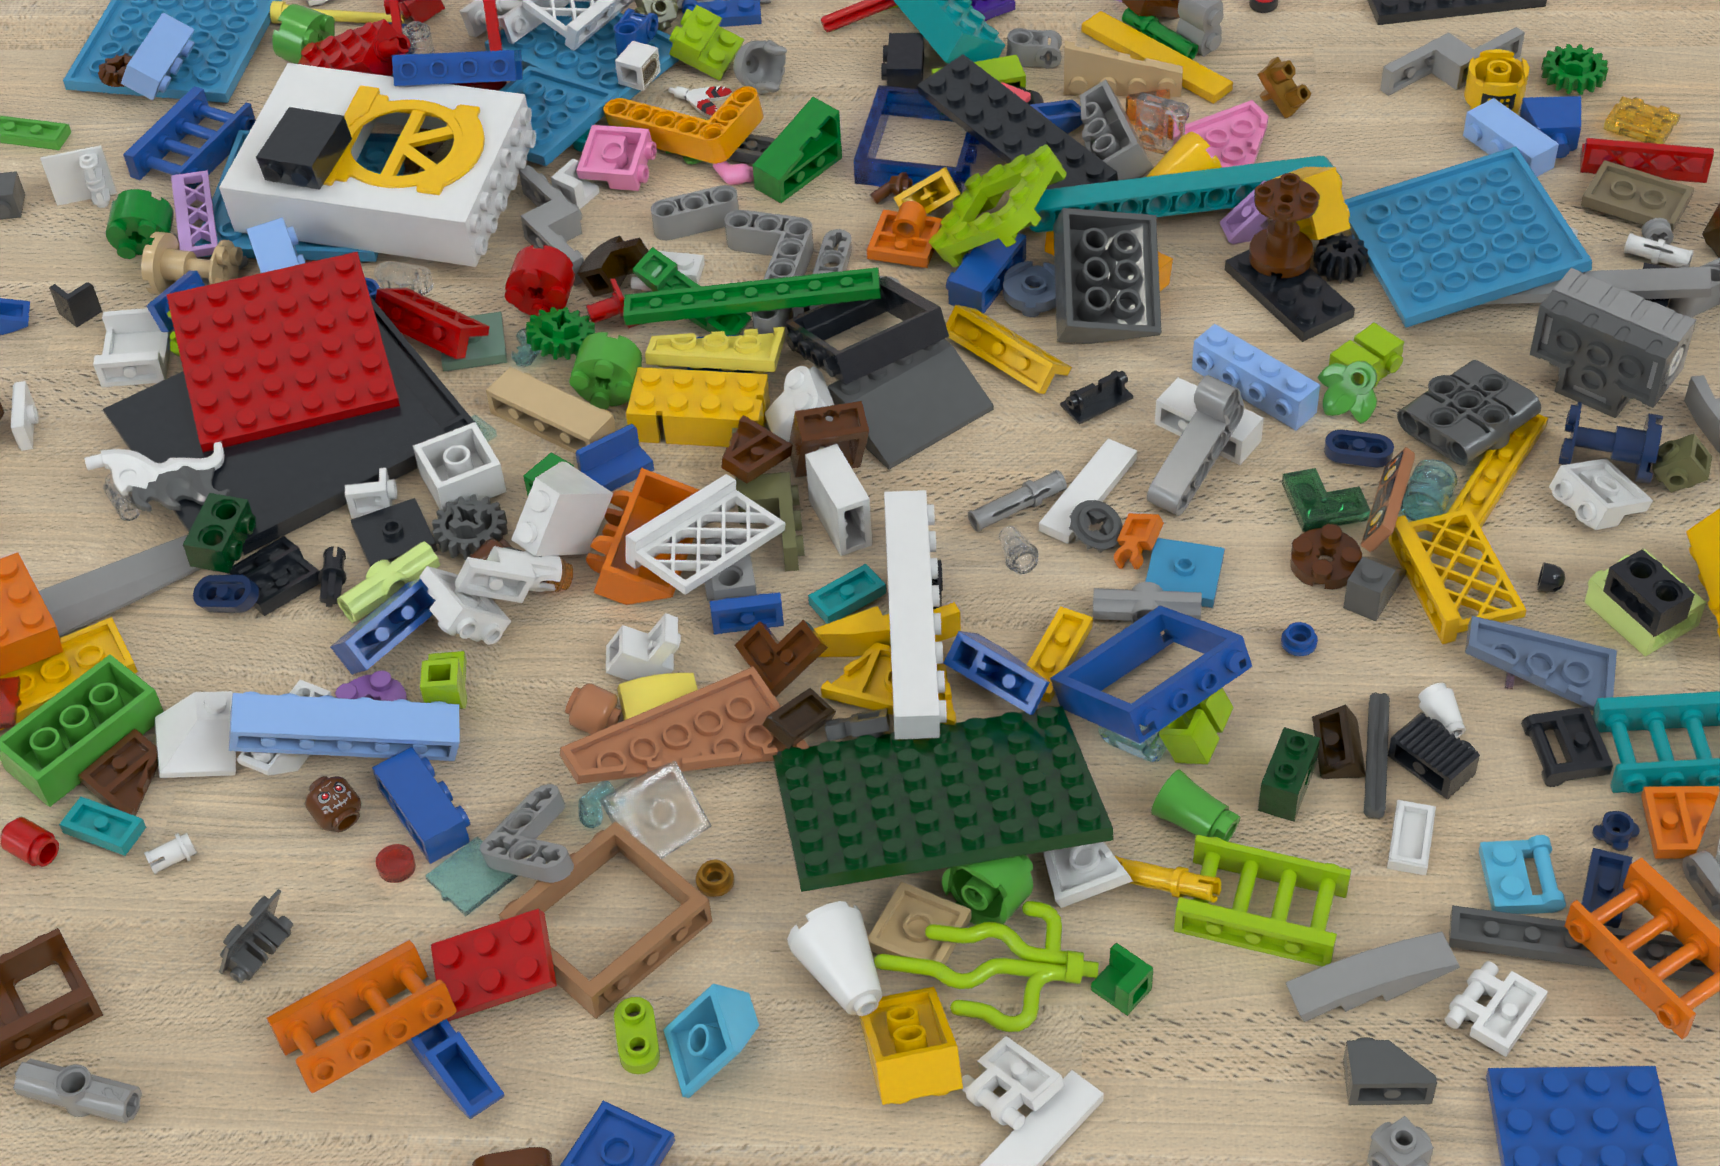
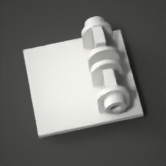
M101 145L40 157L57 206L92 199L93 204L97 205V207L105 208L109 205L110 195L117 194Z

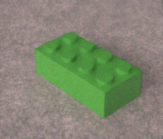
M109 654L0 737V760L4 769L47 806L51 807L80 784L78 775L132 730L136 729L142 735L155 726V717L164 711L155 689Z

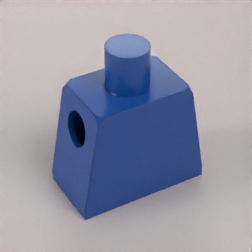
M1581 96L1528 97L1522 99L1519 116L1559 144L1556 158H1564L1570 151L1577 149L1581 132Z

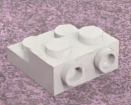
M1607 458L1561 465L1549 486L1555 499L1571 507L1575 511L1577 519L1594 530L1616 527L1624 515L1645 512L1653 502L1646 493Z
M426 566L419 578L429 588L428 594L436 600L429 610L438 619V626L449 635L455 636L459 634L463 639L470 638L476 642L483 640L487 645L499 641L511 620L494 600L488 597L458 593L454 583L458 574Z

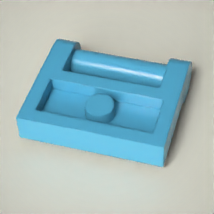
M1536 835L1528 840L1480 842L1479 856L1492 911L1512 914L1555 913L1565 908L1564 894L1558 890L1550 858L1552 846L1548 836ZM1525 858H1534L1543 893L1541 895H1532L1524 861Z

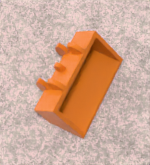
M641 468L632 492L625 490L613 492L610 503L620 507L623 511L607 508L604 517L609 524H606L602 530L604 536L594 538L590 546L605 556L588 553L586 557L588 566L597 573H600L593 593L625 605L673 597L675 587L643 565L634 569L626 563V535L698 492L699 489ZM684 538L678 543L692 544L694 538ZM660 553L654 558L656 560H671V554ZM675 554V560H686L688 554ZM675 571V573L680 576L682 571Z

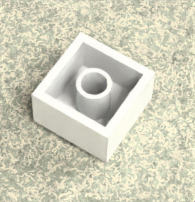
M476 422L413 446L419 473L440 510H447L446 502L448 501L454 505L457 504L458 497L460 496L465 501H468L472 494H476L477 500L481 501L486 496L490 499L507 492L501 464Z

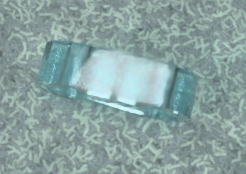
M1139 725L1141 732L1148 728V725ZM1099 726L1098 728L1100 736L1108 744L1146 761H1159L1167 750L1159 736L1160 731L1139 744L1104 727Z

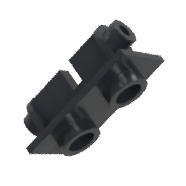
M1114 370L1110 375L1098 380V385L1091 383L1077 391H1071L1070 396L1061 402L1060 406L1080 425L1133 399V395L1125 388L1128 377L1124 371L1118 372Z

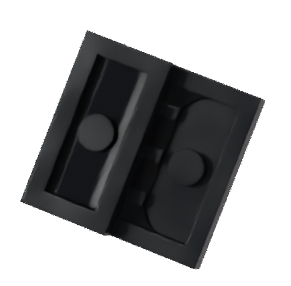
M285 536L234 564L230 573H227V575L246 576L257 584L259 596L254 607L264 616L320 584L318 579L319 570L305 560L300 548Z

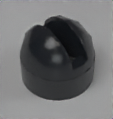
M1543 562L1537 590L1545 592L1560 590L1566 580L1565 572L1555 564Z

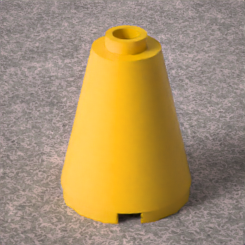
M1191 131L1183 135L1146 177L1222 168L1217 155L1211 158L1206 151L1210 145L1199 134Z

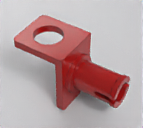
M615 278L610 280L614 291L612 297L586 305L590 320L595 324L616 315L623 317L624 297ZM639 324L627 325V327H628V329H629V328L634 327V326H637V325H639Z

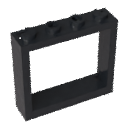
M887 276L880 278L881 298L823 304L785 321L789 333L787 334L789 339L786 341L793 352L796 351L805 360L811 361L818 369H823L830 377H835L845 385L949 337L940 306ZM885 312H889L903 321L840 351L824 341Z

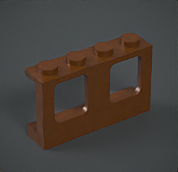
M59 928L40 935L33 941L0 956V1069L103 1016ZM50 965H58L72 991L27 1013L15 989L16 984Z

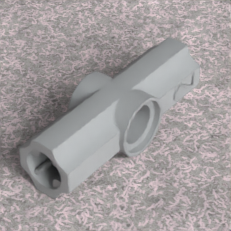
M1141 582L1136 584L1132 590L1094 588L1093 619L1128 620L1133 624L1161 605L1201 620L1202 593L1163 591L1159 585L1152 582Z
M30 1058L27 1062H22L15 1073L16 1079L13 1088L17 1095L65 1107L67 1112L74 1117H84L92 1114L127 1123L131 1119L134 1120L140 1109L142 1092L138 1086L92 1075L82 1065L73 1064L61 1067Z

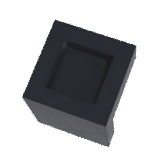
M86 282L69 294L56 284L49 287L58 313L75 327H79L103 312L94 286L89 282Z

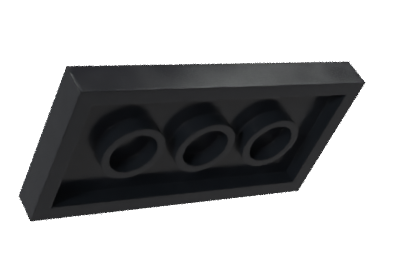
M1249 250L1225 260V271L1302 342L1354 317L1355 308L1310 267L1298 276L1281 278L1282 273L1271 272L1270 277L1254 269L1249 261Z

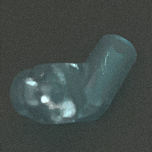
M608 780L599 782L578 801L579 821L585 827L596 828L602 823L604 816L602 804L616 793L613 785Z

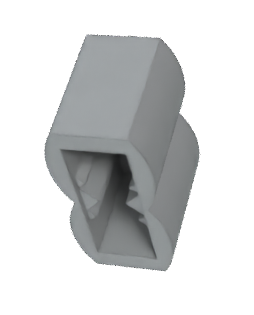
M1179 0L1178 14L1180 19L1176 33L1188 41L1197 44L1198 54L1204 57L1216 50L1221 44L1222 30L1220 23L1224 16L1223 2L1221 0Z

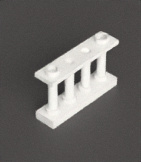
M474 0L459 11L469 36L477 37L487 30L483 0ZM496 0L499 27H503L510 44H514L543 23V21L522 7V0ZM537 0L534 2L539 7H550L549 0ZM554 1L555 8H563L570 1Z

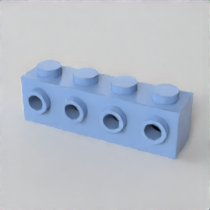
M1216 324L1212 325L1194 340L1192 370L1202 376L1209 375L1238 388L1243 400L1296 431L1317 413L1320 391L1319 383Z

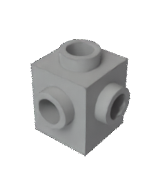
M1406 1116L1393 1124L1385 1122L1373 1132L1367 1163L1370 1166H1429L1434 1148L1431 1140L1422 1128L1415 1127Z

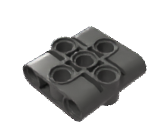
M1472 360L1450 376L1441 375L1432 378L1428 384V391L1397 412V419L1400 426L1409 435L1455 463L1465 466L1488 449L1496 450L1505 447L1509 443L1512 432L1541 412V403L1538 397L1528 388L1484 363Z

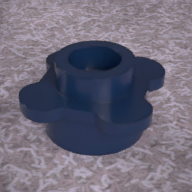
M1609 811L1604 814L1602 823L1594 826L1592 833L1596 839L1604 840L1614 850L1625 851L1628 849L1630 839L1637 837L1640 829L1628 814L1621 811Z

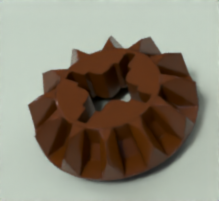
M125 53L123 56L116 54L112 59L106 58L105 63L99 65L98 75L101 82L111 87H124L121 81L127 64L133 55L130 56L128 53Z

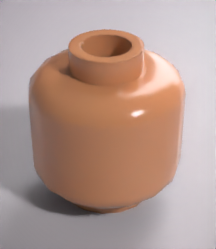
M587 683L582 688L576 687L567 703L565 713L569 715L571 726L593 734L617 724L622 710L616 708L618 703L616 694L594 684Z

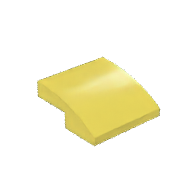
M667 673L646 676L621 683L617 688L624 720L698 690L694 673Z

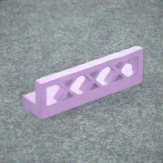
M208 171L172 175L171 181L180 250L192 251L196 257L212 255L218 240ZM203 182L195 190L186 186V184ZM196 200L203 202L197 209L190 206ZM198 219L206 222L200 228L192 225ZM201 238L211 242V244L194 246Z

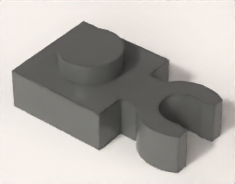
M883 708L852 714L849 718H837L826 721L825 731L827 740H837L850 735L853 737L871 735L875 738L884 735L883 731H889L890 727L888 709Z

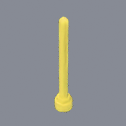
M272 1L270 6L271 22L281 24L282 22L278 21V18L290 4H286L285 1ZM313 9L332 16L336 22L374 23L382 19L392 22L391 14L386 15V13ZM401 15L402 24L405 22L403 15Z

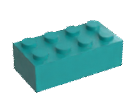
M894 0L945 63L952 62L962 54L973 62L999 58L1006 46L998 37L999 32L989 26L984 21L985 16L971 6V0Z

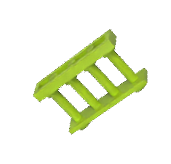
M1196 835L1193 863L1202 865L1200 875L1216 877L1218 869L1241 875L1231 909L1208 904L1209 901L1193 897L1191 900L1179 897L1175 912L1174 932L1321 967L1331 964L1337 933L1326 931L1333 897L1346 898L1351 869L1342 868L1333 863H1320L1227 842L1218 837ZM1256 878L1279 883L1270 918L1247 913ZM1295 887L1318 892L1310 927L1286 922Z

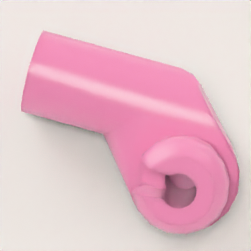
M727 161L717 164L713 163L714 170L729 185L750 183L754 180L753 167L747 164L730 165Z

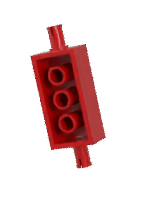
M385 19L374 23L368 22L354 30L348 29L334 37L328 36L317 43L311 42L307 44L301 51L302 57L298 64L391 76L393 73L392 55L407 53L411 46L406 35L399 34Z

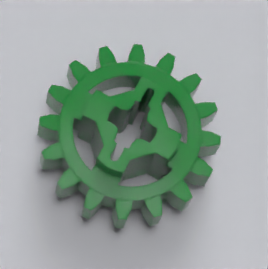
M1566 44L1564 49L1555 46L1554 52L1548 50L1546 57L1543 58L1541 77L1547 78V85L1555 84V90L1557 91L1564 88L1567 89V94H1571L1572 90H1577L1580 95H1583V91L1587 89L1592 93L1595 90V86L1601 88L1603 81H1606L1608 61L1602 60V53L1594 54V48L1592 47L1587 50L1583 49L1582 44H1579L1577 48H1572L1570 44Z
M551 307L548 313L544 310H539V316L531 315L530 322H526V343L531 344L532 351L541 350L542 357L552 354L554 360L563 356L570 360L572 354L577 356L582 341L587 336L595 333V323L589 322L590 317L588 315L580 317L579 310L570 313L567 307L558 309V311L556 308Z

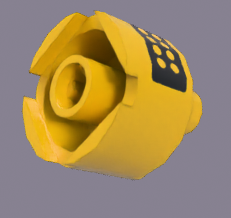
M1500 49L1482 51L1479 58L1475 60L1473 57L1469 63L1464 92L1465 100L1471 106L1470 110L1494 98L1517 114L1526 91L1530 69L1527 61L1522 58L1520 62L1514 58L1513 52Z

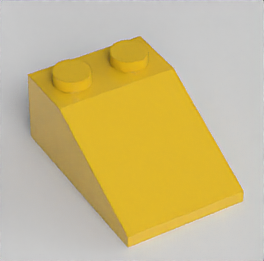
M934 986L883 996L878 1002L879 1005L876 1010L868 1015L859 1016L882 1105L890 1103L903 1104L914 1098L929 1095L942 1096L953 1090L963 1089L957 1043Z

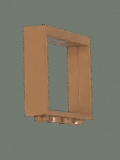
M616 821L605 830L596 833L592 840L579 851L570 854L574 869L569 876L554 883L537 880L530 890L520 898L509 902L504 910L498 914L500 921L538 908L543 912L547 911L619 852L681 904L680 907L590 981L550 946L556 983L595 1019L713 922L709 899Z

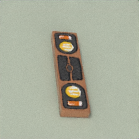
M1407 447L1384 467L1361 542V546L1369 552L1374 551L1393 534L1415 459V453Z

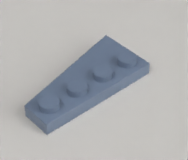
M1476 616L1471 617L1467 631L1466 654L1583 707H1589L1592 711H1594L1597 698L1613 697L1617 650Z

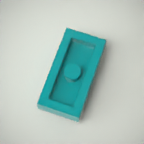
M864 564L809 594L808 602L813 610L828 624L846 617L887 594L886 584L867 564Z
M81 796L59 824L64 834L126 856L147 828L142 818Z

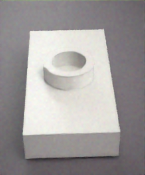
M22 381L16 382L13 385L11 430L21 451L33 449L34 424H38L39 418L27 383Z

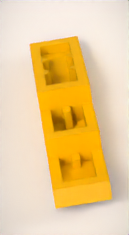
M955 602L933 609V613H941V635H935V642L956 637L958 631H961V616ZM878 606L814 628L828 647L819 657L863 656L864 651L876 642L891 646L889 614L882 615Z

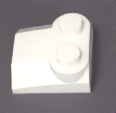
M798 366L791 370L785 378V391L764 413L770 431L787 442L790 440L795 411L834 405L823 374L815 366H812L810 369L805 366ZM831 416L825 417L827 421L833 420Z

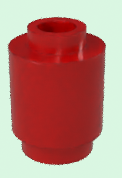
M19 817L7 823L1 833L2 849L31 866H47L58 854L59 842L55 839L54 834L25 817Z

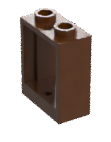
M862 401L795 411L789 443L793 445L790 458L795 478L807 476L805 454L814 452L820 447L826 448L834 444L839 446L852 469L861 467L869 435V427ZM831 416L833 420L827 421L825 417Z

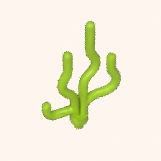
M1037 901L1025 902L1022 906V911L1026 916L1042 918L1046 922L1045 948L1029 946L1014 930L1007 925L997 922H983L969 928L930 924L925 929L926 937L937 941L966 944L976 943L986 938L1000 939L1022 960L993 958L982 963L969 973H958L945 964L930 959L878 954L874 958L877 969L932 976L948 987L956 989H972L983 984L996 974L1030 977L1024 990L1022 1012L1016 1016L1005 1015L993 1006L981 1002L955 1000L950 1005L951 1012L956 1016L982 1019L994 1028L1005 1032H1020L1029 1028L1036 1020L1039 1011L1040 992L1046 983L1064 981L1066 983L1080 984L1082 976L1097 978L1099 963L1085 961L1083 952L1061 951V917L1052 906Z

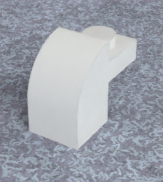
M665 613L649 633L622 625L606 645V673L629 681L646 676L671 673L674 670V653L678 650L681 641V635L678 633V617Z

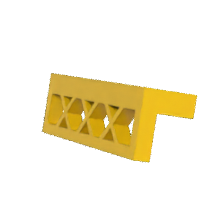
M955 305L946 323L949 334L948 338L1037 393L1045 394L1055 374L1068 376L1072 368L975 308Z

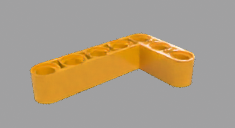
M750 86L735 90L709 120L624 98L612 99L603 107L608 126L649 129L652 141L656 143L657 149L714 164L722 163L730 158L764 118L758 92Z

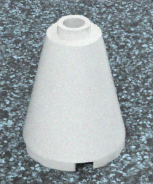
M845 901L829 903L812 910L805 915L809 922L800 929L797 924L791 929L787 938L791 952L848 1014L865 1016L872 1013L879 1005L878 1002L882 998V990L860 910L856 905L853 908L849 907Z

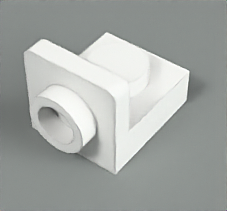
M379 468V482L345 485V497L351 518H357L392 506V500L397 499V486L395 479L389 480L387 468Z

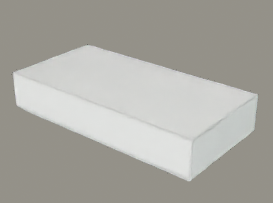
M1397 800L1387 869L1426 876L1436 806Z

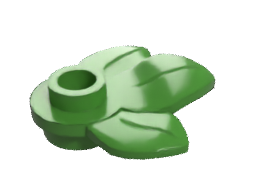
M1356 361L1348 366L1334 363L1322 370L1318 379L1324 386L1328 387L1323 398L1324 413L1334 416L1350 410L1360 424L1366 422L1372 416L1377 405V398L1373 390L1377 382V373L1374 367L1368 362ZM1356 372L1364 376L1363 384H1358L1354 380Z

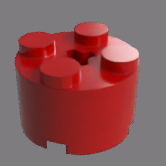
M534 245L521 249L515 257L505 286L506 291L504 295L506 301L530 316H539V310H544L548 313L551 307L556 308L557 311L566 307L575 281L571 259L559 249L544 245L543 249H533Z

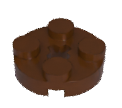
M1327 524L1322 528L1306 531L1293 540L1290 567L1294 575L1306 585L1313 587L1314 582L1325 584L1324 589H1339L1347 586V580L1362 559V552L1358 543L1352 537L1343 533L1339 526ZM1320 556H1329L1332 558V561L1329 562L1327 559L1318 558Z

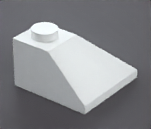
M232 691L194 692L155 717L159 778L235 775L236 751H229Z

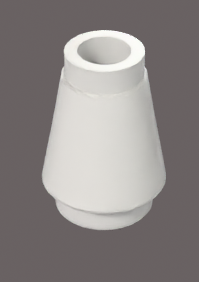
M1436 683L1424 689L1418 696L1421 702L1419 708L1431 719L1440 721L1449 733L1454 734L1456 738L1464 734L1466 728L1463 725L1453 690L1447 688L1444 683Z

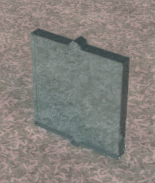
M478 836L426 875V880L441 893L442 900H449L465 916L469 915L518 877V875L491 869L487 866L480 851V845L483 841Z

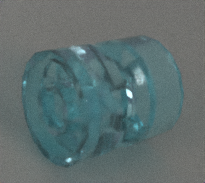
M1430 459L1419 462L1415 466L1409 479L1410 482L1406 487L1400 507L1402 513L1412 521L1444 514L1457 486L1458 478L1456 472L1442 461Z

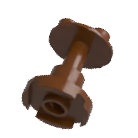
M1285 173L1281 178L1268 180L1255 188L1254 202L1256 209L1265 217L1272 219L1266 229L1259 231L1253 236L1249 245V261L1253 268L1263 275L1271 277V272L1282 273L1281 278H1292L1304 273L1311 264L1313 244L1307 235L1299 231L1300 227L1297 222L1307 219L1315 213L1319 206L1320 195L1310 184L1301 181L1297 174Z

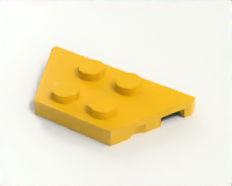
M876 642L864 651L862 657L846 665L843 668V675L832 683L827 680L821 686L822 698L871 710L887 708L888 714L894 715L891 646ZM937 664V671H944L945 693H938L939 700H946L947 723L942 724L955 725L956 713L953 708L947 668L945 664Z

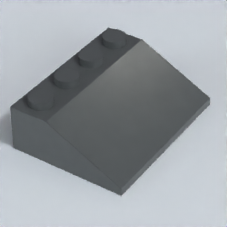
M1063 208L1053 225L1057 342L1092 344L1160 335L1162 330L1156 215Z
M945 339L846 385L838 380L827 386L834 405L862 401L869 427L865 448L888 469L895 467L994 410V405L954 347Z

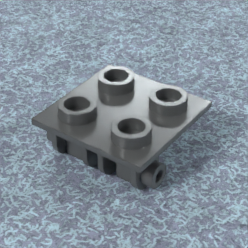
M278 889L270 898L263 896L251 909L249 914L252 918L244 927L237 924L223 941L226 946L220 954V957L223 958L219 970L220 974H223L229 967L232 969L230 972L231 977L238 983H243L245 979L250 980L261 968L262 964L267 962L268 956L266 953L274 954L276 948L278 949L286 938L291 935L290 929L293 927V923L285 916H281L279 919L274 916L281 890Z

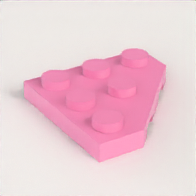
M1251 100L1177 127L1175 138L1179 140L1183 135L1191 131L1199 134L1210 145L1206 149L1210 157L1212 158L1217 155L1222 168L1255 164L1268 126L1269 116Z

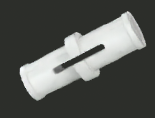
M1633 233L1629 234L1624 248V253L1651 259L1653 264L1658 265L1661 262L1678 268L1689 267L1693 256V250H1686L1666 244V240L1663 239L1655 241L1634 235Z

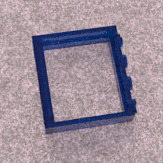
M878 85L854 157L855 184L881 187L890 181L891 176H898L901 172H906L908 177L912 179L914 186L946 167L960 194H962L965 182L971 177L972 166L970 164L976 163V145H981L968 132H966L956 167L875 159L889 115L954 122L918 93V89Z

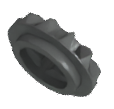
M1087 500L1079 503L1069 516L1071 518L1069 530L1074 531L1076 535L1075 541L1081 540L1086 544L1087 550L1095 548L1100 553L1109 548L1113 549L1116 546L1123 524L1119 515L1112 507L1101 501ZM1101 522H1103L1101 529L1099 531L1089 530V526L1091 524L1095 525L1097 523L1100 524Z

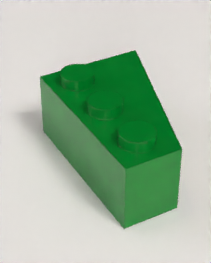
M812 97L753 164L755 189L782 203L841 160L842 146L839 110Z

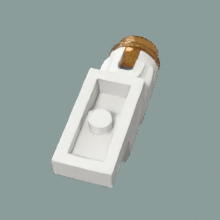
M494 546L487 560L467 557L454 583L458 593L522 603L528 591L559 592L567 590L573 580V566L559 556H534L527 550L522 551L512 547L501 548Z

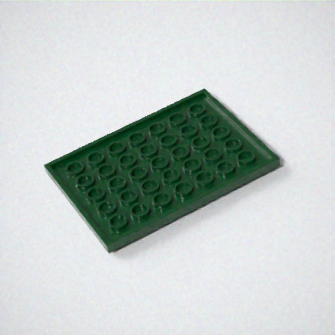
M1044 706L1036 710L1034 715L1026 712H1007L1002 716L970 718L965 722H958L955 725L940 723V738L895 739L894 732L881 735L878 738L871 735H863L853 740L840 742L826 741L819 745L809 746V748L803 750L798 747L786 748L783 751H778L777 755H773L776 778L801 892L1114 840L1113 826L1063 706Z

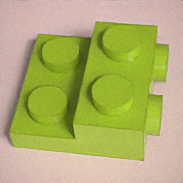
M696 5L693 11L690 9L685 11L680 22L683 25L682 28L677 25L675 26L669 38V41L673 43L669 55L721 81L745 39L720 27L721 17Z

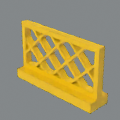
M1470 508L1408 522L1405 515L1397 518L1393 534L1389 536L1388 542L1401 567L1406 570V576L1442 644L1455 642L1457 633L1468 631L1471 617L1461 618L1458 612L1461 605L1479 611L1476 617L1501 623L1525 617L1526 608ZM1464 521L1469 528L1466 535L1449 529L1451 524ZM1429 531L1437 534L1433 542L1419 538L1417 532ZM1445 537L1461 544L1457 551L1439 545L1442 538ZM1466 546L1480 550L1483 555L1478 560L1462 553ZM1437 554L1451 561L1447 568L1432 563L1430 560L1432 555ZM1457 562L1474 568L1470 577L1453 571ZM1480 571L1495 576L1497 579L1495 585L1477 580L1476 578ZM1449 579L1465 586L1459 594L1446 589L1444 583ZM1471 588L1489 594L1484 603L1466 595ZM1494 597L1510 602L1512 608L1502 610L1490 604Z

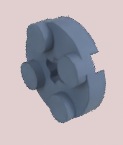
M1025 261L1012 266L1004 276L1003 297L1005 301L1013 308L1022 311V314L1026 317H1036L1041 312L1055 308V265L1043 262V266H1033V261Z

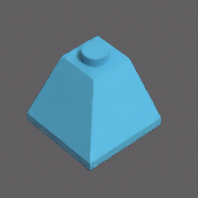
M712 984L663 1029L683 1097L690 1098L736 1057L758 1029L759 1022L748 992Z

